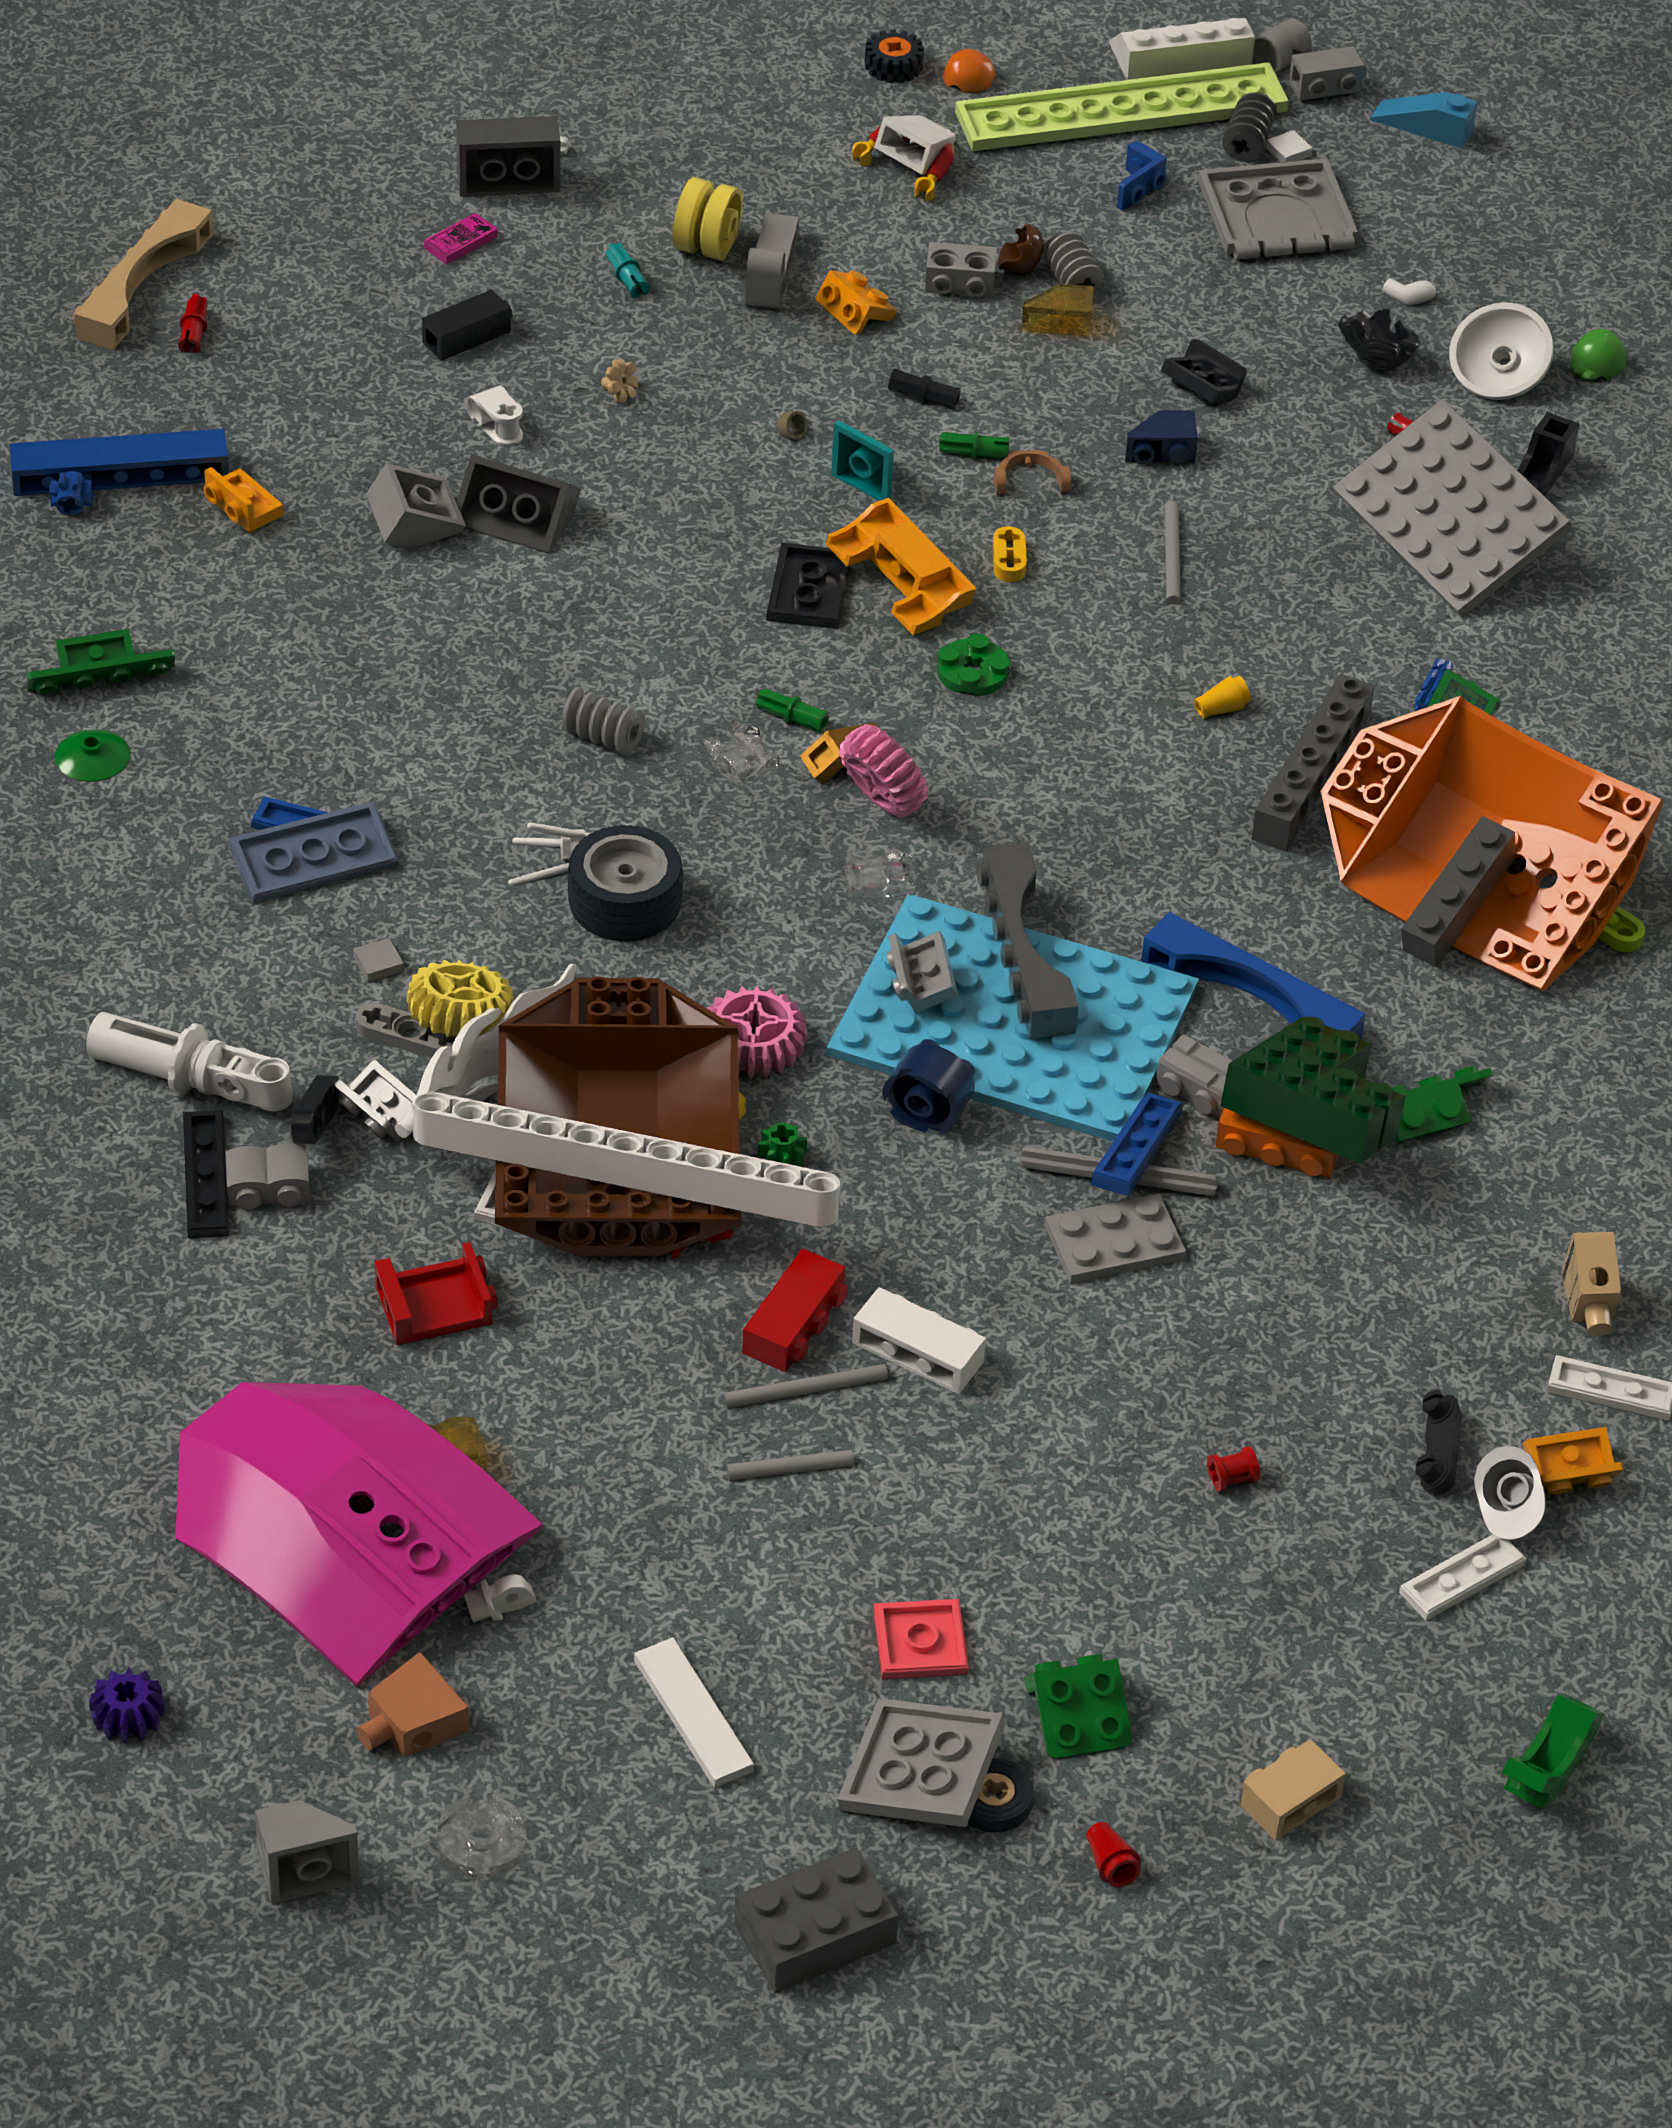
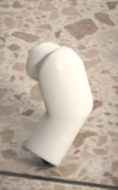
M1390 278L1383 287L1384 294L1408 306L1432 300L1436 293L1434 285L1426 280L1403 285Z

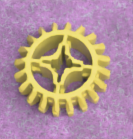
M443 960L441 964L429 963L428 967L419 968L418 973L412 975V981L409 983L407 1003L408 1011L411 1012V1018L419 1021L420 1027L431 1028L434 1034L444 1033L448 1038L451 1035L457 1036L462 1027L472 1018L490 1008H500V1016L486 1026L479 1035L488 1032L504 1017L514 1001V996H512L513 989L509 986V980L501 978L500 972H490L488 966L479 967L474 962L467 964L458 960L457 963H450Z

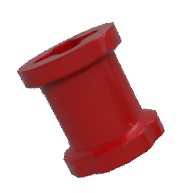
M1251 1446L1243 1447L1239 1453L1223 1457L1214 1454L1207 1458L1208 1475L1217 1492L1226 1490L1227 1485L1248 1481L1252 1484L1260 1480V1466Z

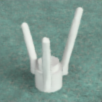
M528 823L527 828L529 830L562 837L561 839L515 837L512 839V842L532 846L560 847L561 859L570 861V856L575 846L590 833H585L584 829L571 830L545 824ZM569 863L510 879L508 884L513 886L568 872Z

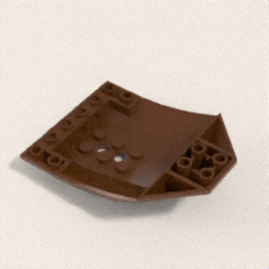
M579 977L499 1025L497 1105L740 1154L738 1028L658 978ZM496 1160L495 1224L574 1255L660 1256L741 1226L740 1210Z

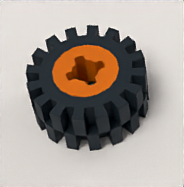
M891 29L888 34L885 30L880 31V36L874 33L871 35V39L868 38L865 45L866 71L869 70V75L871 76L876 75V79L879 81L887 78V83H892L893 79H897L898 83H904V78L908 81L913 80L914 76L918 77L920 71L923 70L924 45H922L921 39L916 40L917 36L913 33L907 36V31L904 30L900 34L896 33V29Z

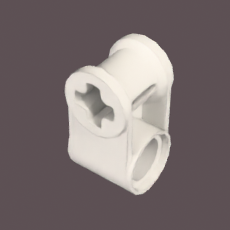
M496 386L469 396L466 399L469 417L471 419L475 418L480 423L477 426H480L494 442L503 446H512L521 442L523 431L519 426V420L522 418L523 408L507 393L504 387Z

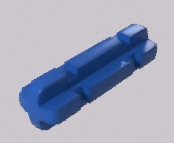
M1442 658L1434 661L1431 667L1432 670L1429 671L1420 689L1421 691L1415 699V711L1427 707L1445 670L1449 669L1452 671L1453 664L1450 660L1444 661Z

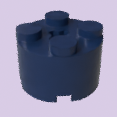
M924 1039L920 1044L908 1049L883 1086V1099L885 1102L888 1097L893 1107L890 1113L900 1124L926 1133L928 1128L936 1131L941 1130L940 1134H943L951 1129L973 1096L975 1090L973 1077L976 1071L969 1061L960 1059L954 1053L940 1047L937 1042L931 1039Z

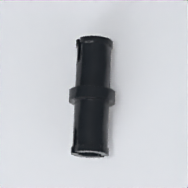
M896 368L893 369L888 383V390L917 397V401L921 403L927 400L950 407L953 410L961 394V388L932 381V377L924 375L922 378L899 371Z

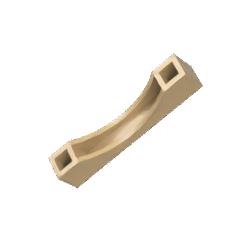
M175 199L166 210H163L158 220L150 229L145 230L142 238L133 248L127 251L120 263L110 270L105 280L93 289L92 294L83 305L77 307L73 316V324L76 326V338L114 350L130 331L128 305L134 291L144 279L165 264L182 257L197 254L214 235L212 210L179 199Z

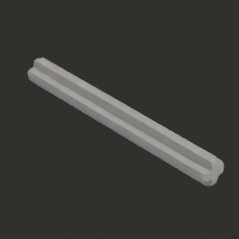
M1026 1146L1021 1151L1020 1166L1092 1178V1173L1102 1158ZM1149 1165L1136 1185L1215 1196L1218 1177L1212 1174Z

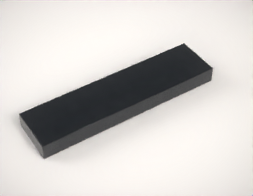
M223 1110L183 1112L188 1238L229 1236Z

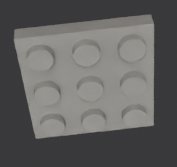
M878 1698L837 1799L840 1810L966 1827L1005 1727L1002 1713Z

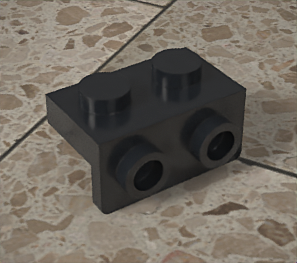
M1192 339L1185 356L1166 358L1161 372L1171 377V382L1174 385L1196 392L1198 394L1197 398L1202 402L1216 405L1219 402L1232 401L1238 396L1247 374V368L1201 340Z

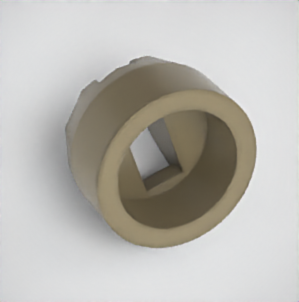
M800 411L784 412L776 423L780 435L788 439L802 438L808 427L807 418Z

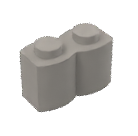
M283 1143L268 1147L267 1149L258 1146H242L226 1151L229 1207L239 1206L246 1210L268 1204H281L286 1207H292L299 1203L310 1201L309 1163L306 1145Z

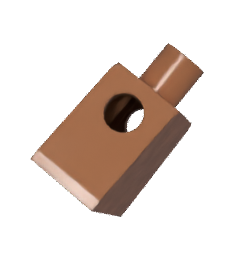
M420 1652L370 1691L368 1701L369 1717L371 1720L357 1727L358 1737L367 1750H372L390 1740L398 1751L406 1757L469 1731L468 1706Z

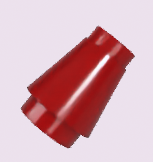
M1098 1822L1092 1825L1086 1833V1838L1089 1842L1100 1878L1104 1882H1109L1113 1887H1123L1132 1883L1138 1877L1141 1870L1139 1854L1107 1822Z

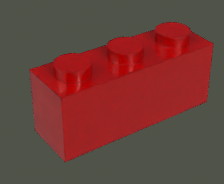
M802 1248L743 1328L742 1354L783 1372H786L794 1361L801 1362L807 1353L809 1339L813 1334L820 1335L823 1332L829 1318V1311L833 1306L839 1308L846 1298L848 1285H845V1266Z

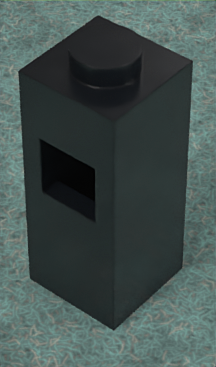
M491 289L423 317L422 343L439 360L443 361L510 333L511 319L513 317L512 309L506 300H502Z

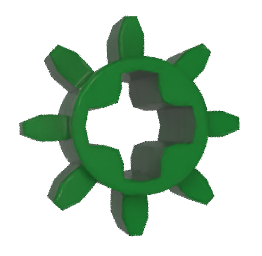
M777 1123L771 1126L769 1130L763 1129L761 1131V1141L758 1142L757 1150L759 1158L767 1157V1160L789 1165H803L804 1153L807 1152V1137H798V1126H793L789 1123Z

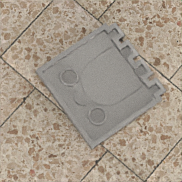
M1328 158L1205 169L1198 172L1199 186L1226 255L1233 254L1235 260L1259 258L1261 251L1265 257L1291 255L1293 248L1296 249L1297 254L1325 251V245H1328L1330 251L1354 249L1358 230Z

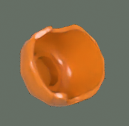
M962 49L951 55L942 78L948 87L956 85L963 93L982 92L991 87L996 73L994 64L986 55L974 49Z

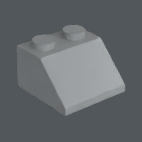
M386 463L366 493L383 540L392 546L406 548L425 546L462 532L466 527L447 478Z
M301 1800L289 1803H275L267 1808L255 1810L258 1861L271 1904L360 1883L358 1837L355 1825Z

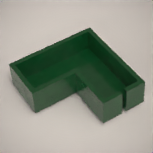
M1303 1016L1228 1064L1220 1106L1357 1163H1362L1375 1154L1377 1148L1382 1149L1397 1138L1406 1096L1393 1091L1392 1087L1385 1083L1371 1082L1364 1079L1372 1043L1359 1039V1036L1354 1032L1337 1030L1324 1025V1022L1319 1018Z

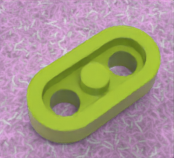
M1618 906L1598 939L1617 951L1633 952L1638 950L1643 944L1645 926L1637 917Z

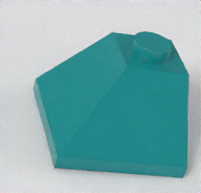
M837 420L833 428L831 475L877 501L888 497L891 499L894 450L866 433Z

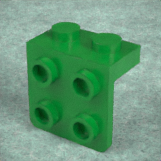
M1102 1654L1079 1657L1077 1658L1078 1665L1062 1668L1060 1661L1045 1662L1034 1665L1035 1672L1024 1677L1027 1694L1035 1693L1045 1751L1049 1757L1061 1758L1122 1748L1131 1744L1132 1733L1118 1659L1103 1661Z

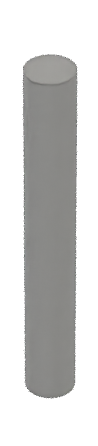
M852 1450L727 1464L726 1470L729 1481L851 1467L854 1466V1457Z

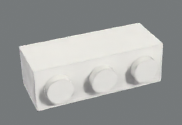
M878 1287L853 1318V1344L957 1394H960L984 1363L985 1337L977 1334L972 1329L964 1328L943 1318L934 1311L926 1310L906 1300L904 1297Z

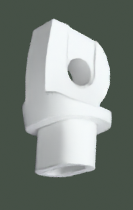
M521 1575L502 1577L490 1586L486 1580L480 1581L482 1588L464 1595L474 1623L491 1616L493 1621L503 1620L501 1613L519 1610L536 1602L532 1587Z

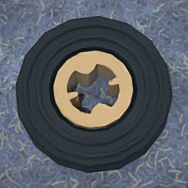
M992 1758L968 1824L985 1832H1006L1017 1828L1028 1819L1034 1804L1033 1783L1027 1772L1014 1762L1002 1758ZM990 1790L994 1794L1002 1792V1799H998L995 1796L987 1798V1791Z

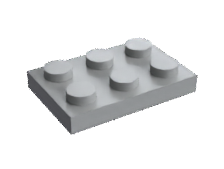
M1160 1193L1045 1217L1044 1226L1070 1284L1177 1262L1186 1258L1185 1247Z

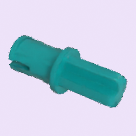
M615 243L609 244V249L605 252V255L615 269V277L623 281L633 298L641 296L636 287H640L645 295L648 294L651 287L640 272L639 262L631 258L621 243L616 245Z

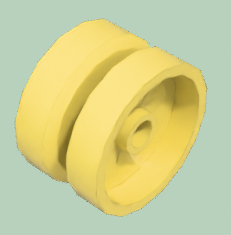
M697 177L689 179L682 191L673 224L674 248L691 254H695L701 248L702 254L705 257L723 261L737 238L743 210L742 191L737 187L721 184L714 189L713 183L709 180Z

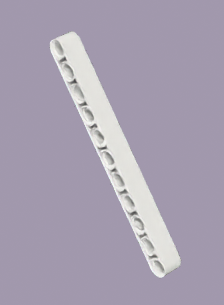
M423 1093L414 1099L413 1137L415 1141L425 1146L520 1164L813 1226H829L838 1220L840 1180L834 1174L442 1093Z

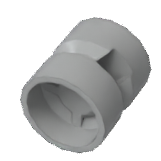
M1288 18L1273 26V28L1255 36L1253 50L1255 64L1270 63L1274 73H1277L1291 64L1292 55L1311 52L1312 41L1308 29L1299 20Z

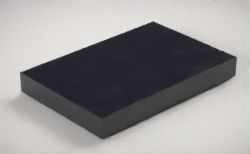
M781 543L766 621L838 629L851 566L847 567L830 548Z

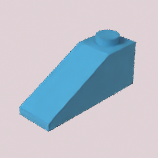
M1449 92L1385 99L1380 102L1371 115L1370 120L1462 149L1473 132L1478 101Z

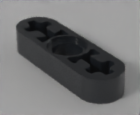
M316 1075L293 1112L291 1123L293 1143L315 1145L339 1105L338 1100L341 1093L334 1086L339 1080V1076Z

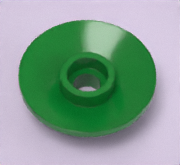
M97 729L79 731L66 737L55 751V762L59 770L70 778L86 782L102 781L114 777L127 766L130 760V749L124 739L112 732Z

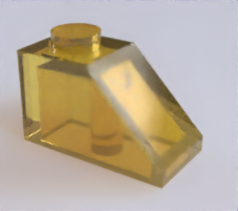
M1058 284L1023 302L1021 331L1089 337L1094 287Z

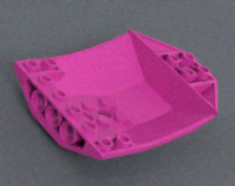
M241 1382L180 1432L176 1540L181 1541L208 1559L263 1601L356 1687L543 1527V1524L451 1442L393 1400L363 1386ZM364 1495L373 1501L374 1508L368 1513L358 1514L350 1508V1500L355 1496ZM395 1523L402 1527L404 1533L399 1537L389 1538L381 1533L380 1528L385 1524Z

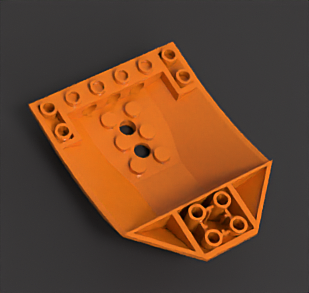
M1462 696L1360 730L1321 790L1341 882L1381 910L1405 923L1482 816L1514 831L1516 842L1515 858L1521 857L1526 860L1525 869L1518 874H1509L1505 871L1452 947L1542 992L1587 952L1600 936L1635 880L1664 803L1661 798L1601 773L1538 742L1464 700ZM1548 875L1558 876L1556 883L1552 887L1547 889L1539 887L1544 877Z

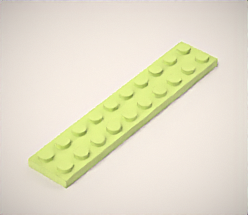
M1261 63L956 101L955 113L971 150L980 151L1231 119L1238 100L1250 92H1259L1269 96L1277 107V113L1288 112L1289 100L1270 63Z

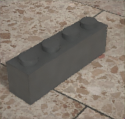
M1484 816L1479 819L1401 928L1403 951L1437 967L1515 859L1516 842L1514 831Z

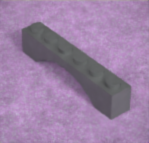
M1029 843L984 847L983 863L977 864V879L979 886H985L986 888L984 896L986 911L988 914L993 913L994 915L992 921L995 940H1001L1002 943L1000 949L1002 966L1010 970L1008 978L1010 993L1012 996L1017 995L1018 997L1017 1016L1019 1023L1026 1024L1030 1039L1076 1034L1079 1006L1071 980L1054 969L1038 954L1029 942L1022 924L1025 909L1035 896L1037 868Z

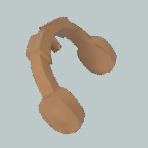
M1018 450L1010 452L1008 457L1002 460L999 467L994 469L993 482L996 495L1006 493V472L1013 466L1025 463L1026 467H1031L1032 463H1036L1052 470L1059 484L1060 492H1070L1071 475L1069 466H1062L1058 460L1049 456L1048 452Z

